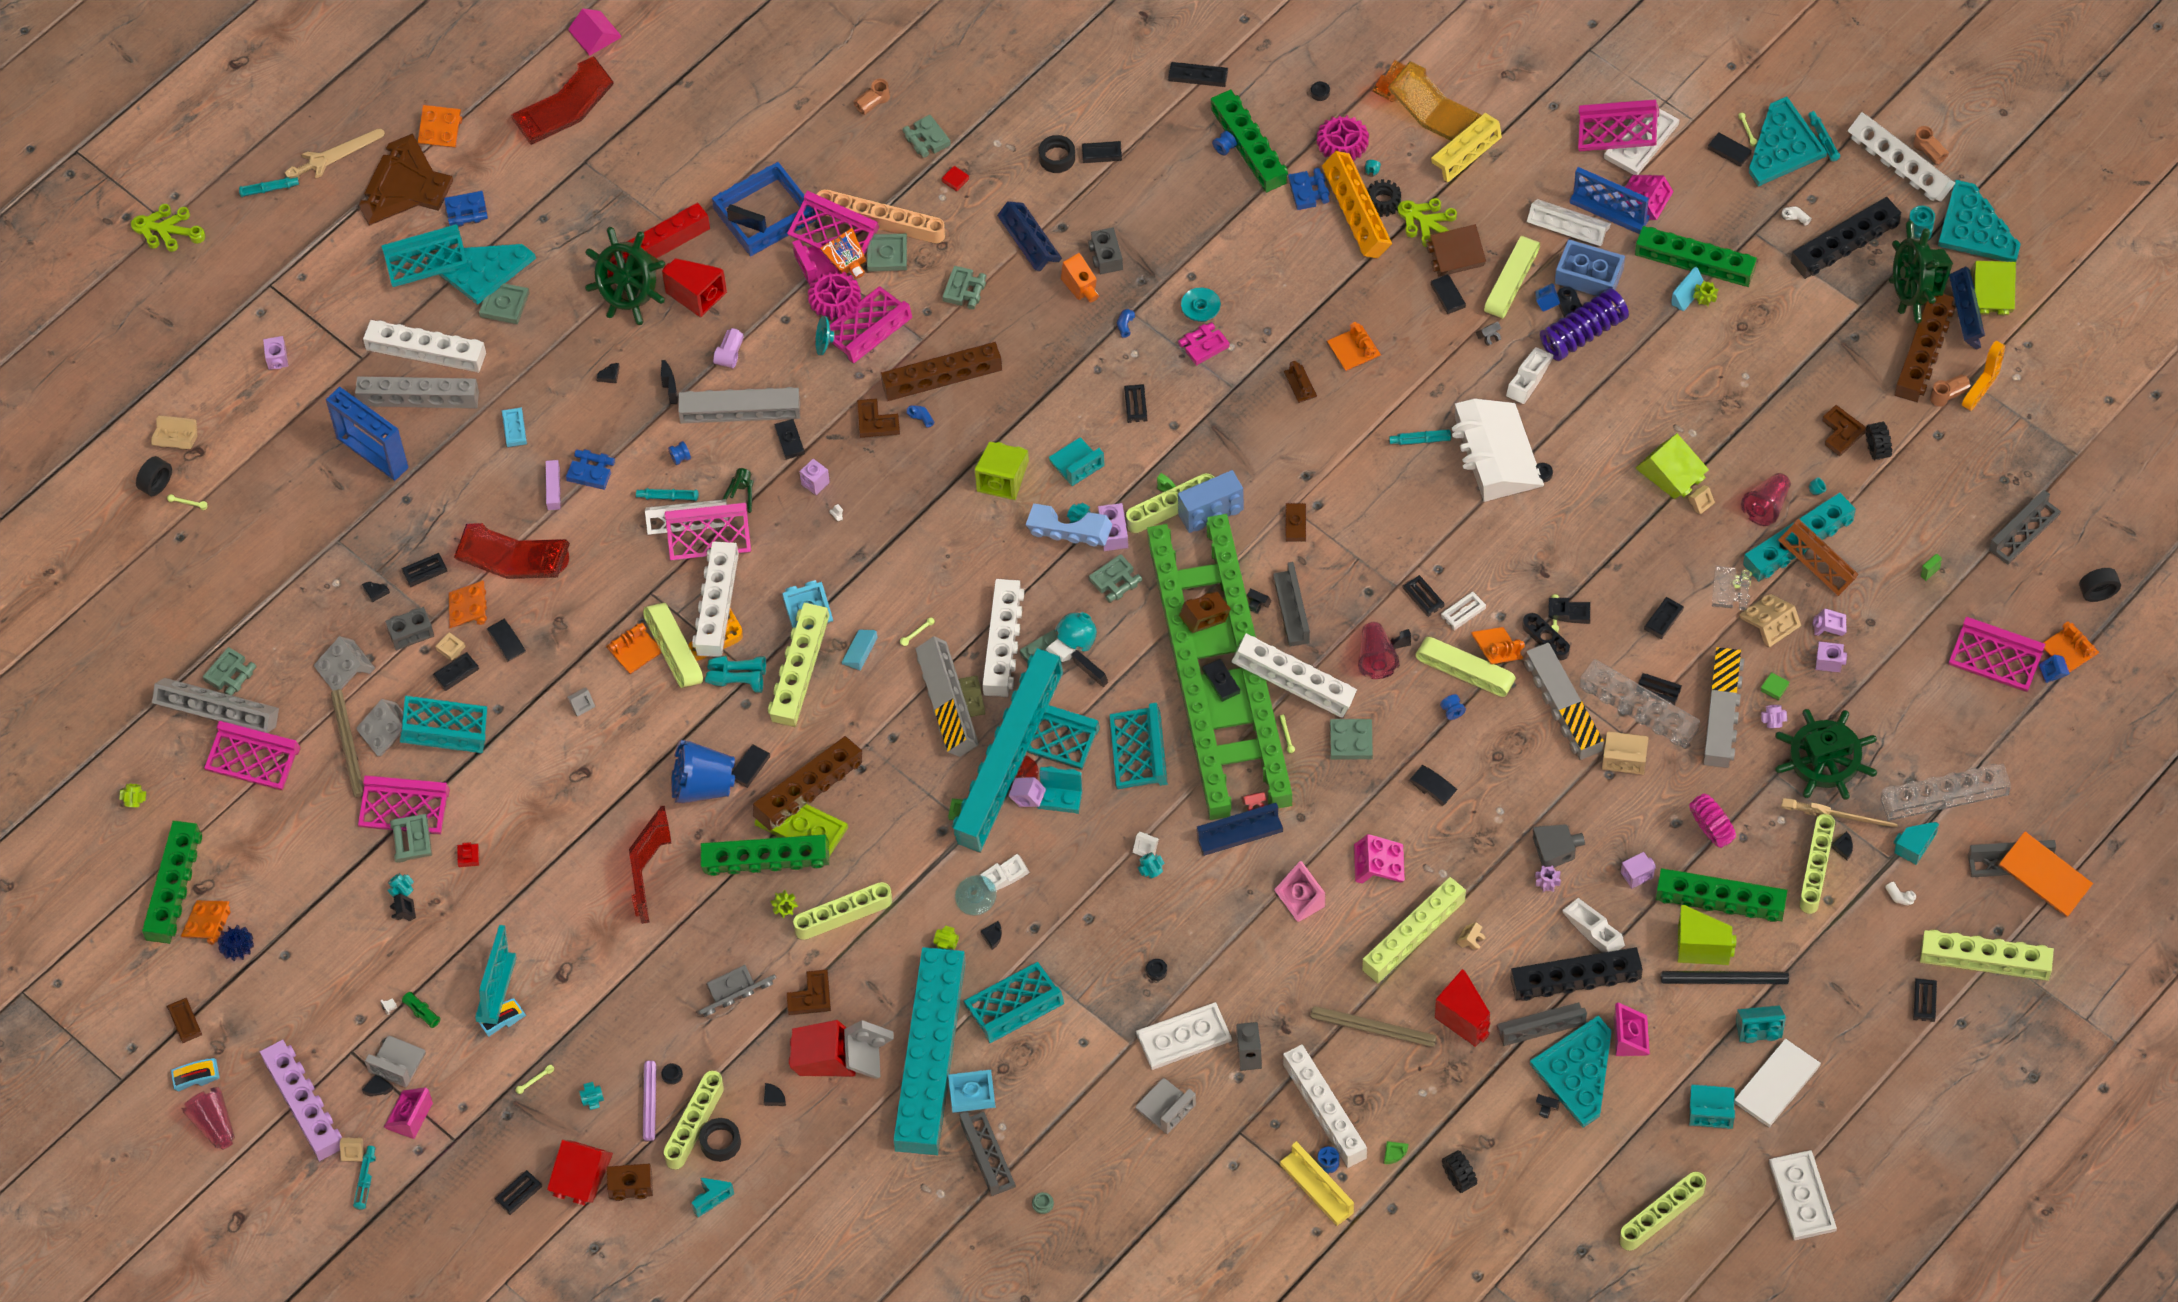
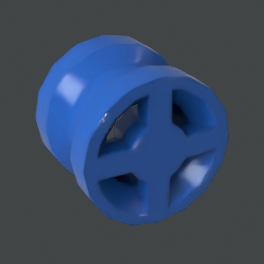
M1223 131L1219 138H1215L1212 141V144L1219 154L1225 156L1229 153L1230 148L1236 147L1237 142L1231 133Z
M684 441L679 442V445L675 447H668L670 456L676 466L683 460H691L689 450Z
M1457 694L1446 697L1440 703L1441 708L1446 711V717L1449 720L1461 717L1466 711L1465 706L1460 704V698Z
M1329 1146L1322 1148L1318 1152L1317 1164L1328 1174L1335 1172L1339 1167V1152Z

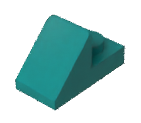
M700 1178L706 1193L699 1194L691 1202L693 1212L698 1218L734 1195L731 1182Z

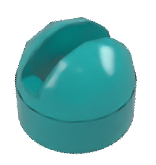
M1367 160L1365 172L1368 175L1370 173H1373V176L1377 175L1380 171L1381 163L1376 160Z
M1817 477L1810 482L1809 491L1813 495H1820L1826 491V485L1821 478Z

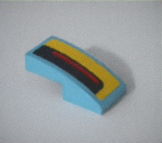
M513 998L503 1002L497 1024L479 1022V1024L489 1037L505 1025L509 1028L525 1017L526 1014Z
M215 1058L192 1062L171 1070L173 1086L178 1092L192 1085L198 1084L203 1086L220 1078Z

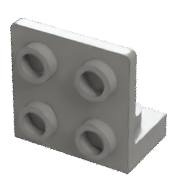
M341 636L335 640L314 664L316 670L332 690H342L357 672L371 674L375 669L354 640Z
M381 699L357 726V731L377 756L381 757L401 735L403 711L396 702Z
M861 1020L844 1029L846 1068L878 1079L880 1078L879 1047L894 1040L893 1031Z
M387 1036L376 1057L369 1054L365 1063L369 1073L407 1088L426 1052L422 1048L392 1036Z
M1163 1078L1136 1105V1110L1168 1135L1196 1106V1094L1190 1089L1184 1094Z

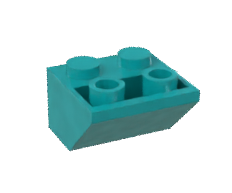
M1781 1006L1737 1009L1735 1019L1739 1042L1754 1043L1757 1040L1775 1041L1782 1038L1786 1017Z

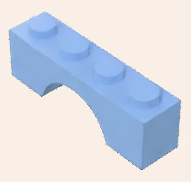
M1033 503L1026 526L1031 534L1036 537L1047 536L1054 540L1065 539L1072 543L1083 542L1090 546H1105L1112 523L1107 515L1088 512L1081 520L1071 524H1064L1058 521V515L1052 506Z

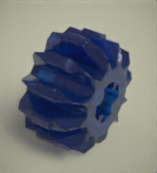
M236 925L232 929L228 926L227 932L221 931L222 937L218 938L217 941L218 949L226 959L231 957L235 962L237 957H240L244 960V954L250 955V949L254 948L253 935L248 932L246 927L240 929V926Z

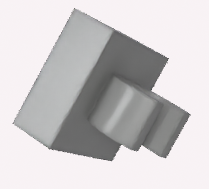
M586 687L568 696V700L577 717L595 707Z

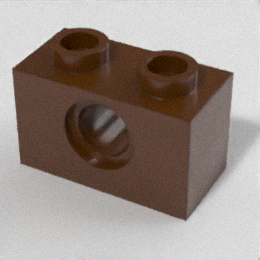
M1217 591L1185 601L1179 616L1189 630L1195 633L1224 623L1231 609Z
M650 1163L607 1166V1192L609 1199L622 1201L626 1198L645 1199L653 1196V1179ZM629 1181L635 1182L633 1185L630 1186L625 1185Z

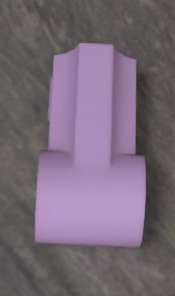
M733 328L727 330L721 346L716 348L713 359L714 364L729 368L736 366L738 351L744 338L743 333Z

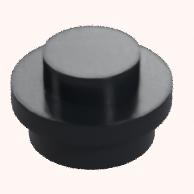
M670 1063L662 1069L661 1076L665 1083L673 1085L681 1081L683 1071L679 1065Z

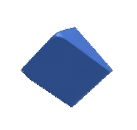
M1553 283L1535 291L1536 301L1542 311L1560 304Z
M2053 655L2039 664L2045 683L2070 674L2063 656Z

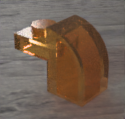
M1394 60L1387 75L1381 74L1372 92L1390 102H1395L1405 90L1404 85L1412 69Z

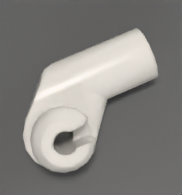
M1786 207L1782 210L1784 219L1799 220L1805 226L1812 219L1798 207Z
M1891 882L1885 887L1895 903L1908 906L1913 904L1916 899V894L1913 891L1900 892L1895 882Z

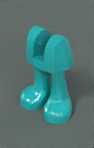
M726 655L708 660L707 668L710 671L706 673V683L716 686H726L727 683H748L754 692H763V675L766 673L765 656H758L749 660L728 661ZM731 670H748V671H753V672L730 673Z

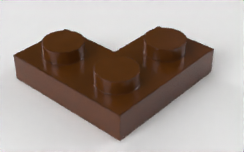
M877 398L857 400L860 438L900 435L898 413L879 415Z
M1835 405L1823 416L1822 421L1835 430L1825 440V446L1839 457L1866 433V427L1838 405Z
M828 969L806 971L808 990L787 992L788 1015L831 1011Z

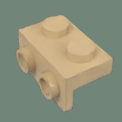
M158 416L156 418L157 428L151 438L152 445L177 447L180 449L192 448L197 438V423L195 419Z

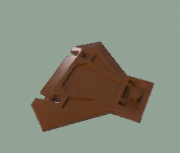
M413 133L388 143L386 150L390 151V154L382 156L364 193L365 196H368V200H361L359 203V208L367 223L372 225L415 206L439 211L451 187L453 177L432 170Z

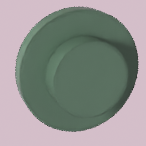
M1041 1192L1034 1196L1032 1207L1037 1213L1046 1214L1053 1209L1054 1200L1051 1195Z

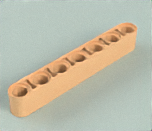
M820 190L816 194L878 222L879 229L896 234L907 233L908 237L932 243H940L945 239V226L940 218L831 190Z

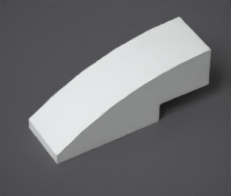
M1535 347L1519 367L1517 375L1509 383L1506 396L1524 404L1543 377L1553 359V354Z
M1579 898L1563 909L1564 915L1602 953L1620 950L1625 946L1622 934L1608 925L1607 919Z

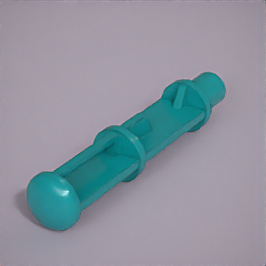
M1811 111L1808 114L1811 120L1810 124L1816 129L1821 144L1830 157V161L1835 162L1839 160L1841 155L1826 131L1822 119L1817 116L1815 111Z
M286 177L280 180L240 186L239 194L241 197L258 193L264 194L265 192L286 187L290 189L292 186L299 185L298 177L291 179Z
M1449 429L1399 433L1397 436H1389V443L1407 445L1451 441L1452 433Z
M646 488L645 490H636V498H646V500L672 499V501H675L677 499L697 501L699 492L697 489L664 490Z
M367 1146L366 1154L363 1155L353 1203L354 1208L358 1210L366 1208L372 1178L368 1174L369 1164L376 1161L374 1156L376 1148L374 1146ZM358 1187H362L360 1200L355 1202ZM364 1188H368L366 1201L364 1204L362 1203Z

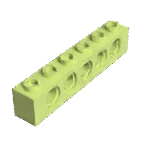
M803 603L802 609H799L797 612L796 621L798 623L791 632V646L786 648L785 658L787 659L785 665H781L779 672L781 678L774 687L775 698L768 707V714H770L772 722L794 727L797 725L830 615L827 607ZM807 625H813L812 629H804ZM802 643L808 644L805 648H800L799 646ZM796 662H802L798 667L793 666ZM791 680L797 681L794 685H788V682ZM784 699H791L787 704L782 703Z
M1449 877L1363 958L1362 971L1377 983L1383 980L1465 902L1466 889Z
M1925 930L1922 939L1920 963L2049 981L2052 972L2054 948H2048L2045 945H2027L2024 942L2012 943L2005 942L2002 939L1991 940L1984 939L1981 936L1970 937L1959 933L1949 934L1941 933L1938 930ZM1940 946H1946L1948 949H1942ZM1961 949H1967L1970 952H1963ZM1983 952H1989L1991 955H1985ZM2004 955H2010L2013 958H2006ZM2026 958H2032L2034 961H2028Z

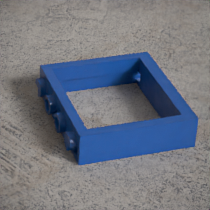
M779 162L767 166L764 170L750 175L742 182L736 183L731 188L712 197L714 211L750 257L789 236L787 233L798 211L769 226L764 233L759 232L747 238L736 223L728 221V214L725 208L729 204L740 201L776 180H779L797 205L801 207L804 201V194ZM806 207L804 211L805 219L816 215L813 208ZM817 219L807 222V225L811 224ZM805 223L798 225L794 232L805 227Z
M340 386L326 399L336 438L394 481L409 468L397 427ZM354 424L383 444V446L355 427ZM345 434L348 437L346 440L342 438Z

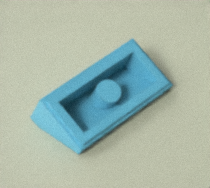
M1693 268L1672 293L1671 303L1681 311H1684L1695 299L1693 295L1696 284L1701 286L1703 282L1698 268Z
M858 630L842 664L861 671L878 638L877 631Z

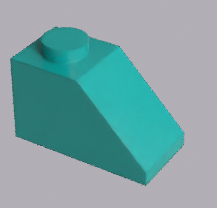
M1932 822L1907 827L1903 834L1899 833L1893 843L1896 845L1894 853L1917 865L1937 835L1939 823Z

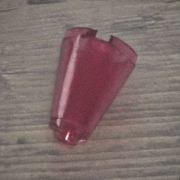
M1776 473L1744 495L1741 501L1742 511L1748 513L1749 519L1760 526H1769L1777 521L1791 486L1789 478L1782 473Z
M1370 622L1362 629L1358 667L1361 674L1365 677L1369 675L1371 679H1384L1394 674L1396 667L1399 668V657L1383 626L1377 622Z
M219 1087L210 1088L211 1093L205 1094L203 1091L189 1099L184 1104L186 1108H182V1111L215 1148L224 1150L233 1144L232 1141L235 1139L222 1091Z

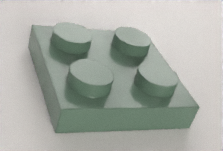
M907 233L874 234L867 248L868 272L907 270Z
M503 283L499 289L484 299L479 311L480 317L518 324L529 295V288Z
M1330 719L1331 760L1373 759L1372 719Z

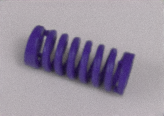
M1608 288L1599 297L1592 298L1590 302H1586L1582 307L1576 308L1574 312L1568 313L1565 318H1560L1557 323H1552L1547 328L1541 330V342L1545 350L1553 354V359L1561 361L1568 356V351L1575 352L1577 346L1583 347L1585 345V341L1591 342L1594 336H1601L1602 330L1609 331L1611 325L1617 326L1622 321L1628 319L1629 311L1627 305L1617 291ZM1546 335L1549 336V343L1547 342Z

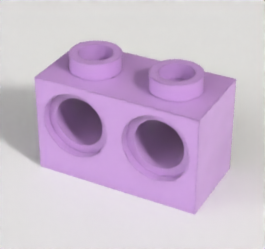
M1122 503L1098 506V514L1113 518L1110 520L1112 528L1107 542L1103 546L1104 551L1128 548V535Z

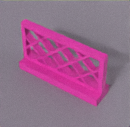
M1656 99L1579 105V151L1657 146L1659 107ZM1653 117V120L1648 125L1642 122L1644 118ZM1626 119L1634 120L1628 127L1622 123ZM1613 120L1615 122L1609 128L1603 125L1606 121ZM1586 122L1596 123L1589 130L1584 127ZM1639 124L1643 129L1638 134H1635L1632 129ZM1620 126L1624 130L1617 136L1612 131ZM1601 127L1605 132L1597 137L1593 132ZM1647 131L1652 134V139L1650 140L1640 138ZM1627 133L1633 136L1630 141L1622 140ZM1607 135H1611L1614 138L1610 143H1604L1602 140ZM1589 136L1594 139L1591 144L1583 145L1584 140Z
M806 191L804 201L787 234L821 250L824 244L840 236L837 225L847 223L852 229L853 227L858 228L854 230L855 233L860 231L869 233L866 240L859 242L860 246L863 245L861 249L863 254H865L874 234L879 229L878 222L810 191ZM809 206L815 210L816 215L805 219L804 211ZM831 216L834 223L823 227L820 217ZM818 218L821 228L810 231L807 222ZM805 223L807 233L802 235L794 233L798 225ZM836 227L838 236L827 239L824 230ZM822 231L825 241L814 242L811 235Z
M879 286L862 299L858 307L854 306V313L848 310V316L843 314L840 319L830 324L831 331L840 330V335H834L832 344L844 352L852 363L857 362L913 318L909 304L905 301L900 302ZM880 294L884 297V301H874ZM884 306L883 311L873 312V307ZM887 306H897L892 311H887ZM864 307H870V312L859 313V310ZM872 317H883L878 322H872ZM859 318H869V323H858ZM855 319V324H845V321ZM868 328L862 334H857L858 329ZM854 329V334L844 335V330ZM843 340H853L847 346L843 345Z
M746 503L665 511L670 560L706 557L708 549L712 547V542H715L718 537H721L728 543H732L739 534L746 539L747 548L738 549V553L751 552ZM743 516L744 525L738 531L730 522L734 517ZM731 517L728 522L723 518ZM718 518L726 523L719 533L709 526L714 519ZM711 519L708 524L703 521ZM694 521H701L706 525L699 535L689 528ZM682 522H690V523L688 524V526H686V525H685L684 523H682ZM671 523H680L685 527L679 537L672 533ZM728 525L737 532L730 542L720 535ZM707 528L717 534L710 544L700 537ZM744 528H745V535H743V534L741 533V531H742ZM687 530L696 536V539L690 546L680 539ZM672 536L676 538L674 543L672 541ZM698 539L708 545L703 553H697L692 549V546ZM680 541L687 547V550L683 555L674 556L673 547ZM691 550L694 554H687V552Z
M1966 617L1948 665L2028 692L2043 655L2045 644ZM1965 634L1971 635L1976 642L1966 646L1963 637ZM1991 642L1996 649L1986 653L1982 644ZM1979 646L1983 655L1972 659L1968 650ZM2011 649L2016 656L2006 660L2001 651ZM1965 651L1969 661L1964 663L1955 661L1956 655ZM1998 653L2003 662L1992 666L1988 657ZM2027 655L2036 658L2034 664L2025 667L2021 659ZM1985 658L1989 667L1983 670L1978 669L1974 662ZM2018 660L2022 669L2012 673L2008 663ZM2005 665L2009 674L2003 677L1998 676L1994 669ZM2024 672L2028 678L2026 685L2018 683L2014 676Z
M219 721L217 725L218 732L204 769L283 791L295 755L299 754L301 748L297 741ZM222 738L230 739L232 743L231 746L223 750L219 746ZM244 743L249 744L252 750L240 755L237 747ZM263 748L268 749L271 755L260 760L256 752ZM235 749L238 757L227 762L224 754ZM283 753L289 755L287 762L281 765L278 764L275 758ZM254 754L258 762L246 767L243 759ZM222 756L225 764L218 768L213 767V760ZM273 759L277 767L266 772L262 764ZM241 761L245 769L237 773L232 772L230 766ZM260 766L264 774L256 778L252 777L249 771ZM278 771L282 775L279 784L271 782L268 776Z
M364 776V792L358 822L359 827L393 830L390 828V824L383 820L392 812H394L398 819L409 817L412 814L416 816L418 815L416 811L426 805L431 811L427 818L430 819L432 816H435L438 820L437 828H429V833L441 834L446 801L450 792L447 783ZM369 792L378 793L381 798L371 804L368 801ZM393 794L399 795L402 800L391 806L387 798ZM413 796H419L422 802L412 808L407 801ZM433 798H441L440 806L433 810L428 802ZM385 801L390 809L379 815L375 807ZM405 803L410 811L400 817L395 810ZM371 810L378 816L372 822H364L365 815ZM402 827L401 831H407V827Z

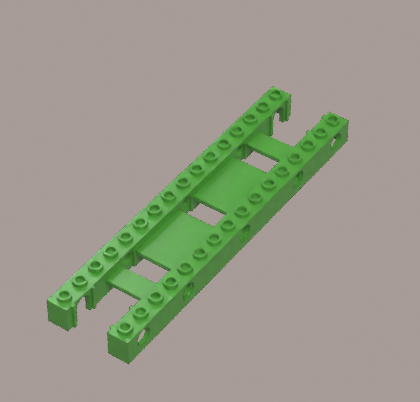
M1227 514L1207 517L1206 533L1207 538L1212 540L1213 543L1211 544V557L1214 559L1215 564L1177 570L1176 552L1172 548L1171 530L1168 529L1167 524L1147 527L1149 549L1210 820L1231 816V796H1228L1226 774H1223L1222 765L1260 759L1263 782L1269 785L1268 805L1277 803L1278 809L1292 806V790L1266 680L1242 667L1228 670L1240 688V694L1222 702L1206 675H1201L1198 659L1236 653L1245 634L1256 637ZM1220 583L1221 591H1224L1225 596L1223 599L1231 609L1226 621L1192 633L1179 616L1185 602L1182 590ZM1252 723L1257 739L1217 746L1214 729Z

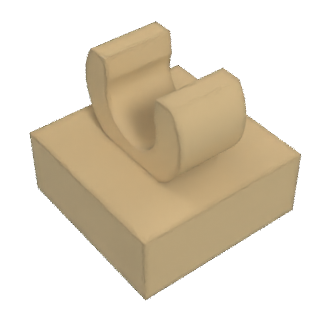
M1705 485L1696 489L1692 495L1687 496L1690 504L1693 505L1695 512L1698 514H1702L1715 503L1710 488Z
M449 632L435 647L438 652L452 661L460 655V652L465 648V643Z
M1477 922L1465 926L1456 943L1462 948L1470 946L1473 950L1479 949L1481 946L1476 943V938L1479 941L1485 940V936L1480 933L1482 926Z
M341 1138V1161H363V1138Z

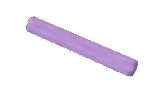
M646 1061L644 1063L643 1139L644 1141H654L656 1063L654 1061Z

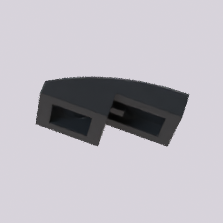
M661 360L663 388H668L670 404H678L673 372L666 360Z
M1549 598V618L1570 623L1590 624V602H1570V598Z
M505 618L487 628L488 633L496 646L501 650L507 662L526 652Z
M1421 765L1409 779L1423 794L1428 793L1442 806L1458 790L1442 776L1424 765Z

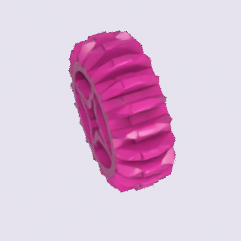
M1339 114L1338 118L1331 116L1330 121L1325 120L1324 125H1320L1317 132V145L1324 158L1330 157L1335 151L1349 153L1354 162L1356 157L1361 158L1362 153H1365L1369 145V133L1366 125H1362L1361 120L1356 121L1355 116L1351 119L1348 115L1341 117Z
M837 270L835 274L829 271L828 275L821 273V278L815 277L814 283H811L810 289H808V302L811 305L812 311H815L817 316L830 317L832 321L834 317L840 319L843 314L848 316V310L854 313V306L858 307L861 300V289L858 286L857 280H854L852 275L847 276L845 272L839 274Z
M1703 793L1694 798L1689 804L1695 821L1715 846L1722 848L1736 838V833L1730 820L1710 795Z

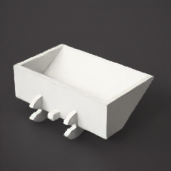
M1471 399L1455 403V421L1457 424L1452 427V431H1456L1452 433V436L1454 438H1462L1464 444L1460 445V449L1462 452L1466 451L1468 455L1462 459L1465 463L1463 468L1473 470L1484 502L1544 486L1543 480L1539 478L1540 472L1538 468L1536 469L1537 463L1515 403Z

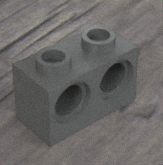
M1114 227L1091 232V240H1088L1090 252L1094 251L1095 256H1092L1095 268L1098 267L1100 275L1123 270V258Z
M424 607L412 609L408 613L393 616L385 621L396 651L434 637L432 625Z

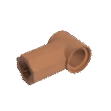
M881 78L874 80L871 88L854 101V106L862 115H866L879 103L888 102L890 99L888 82Z
M1921 126L1916 130L1913 141L1914 147L1919 151H1923L1934 164L1939 165L1944 162L1949 152L1933 136L1932 129L1928 126Z
M1961 374L1948 381L1940 380L1935 382L1930 396L1931 403L1941 407L1946 405L1948 400L1970 391L1969 379L1966 375Z

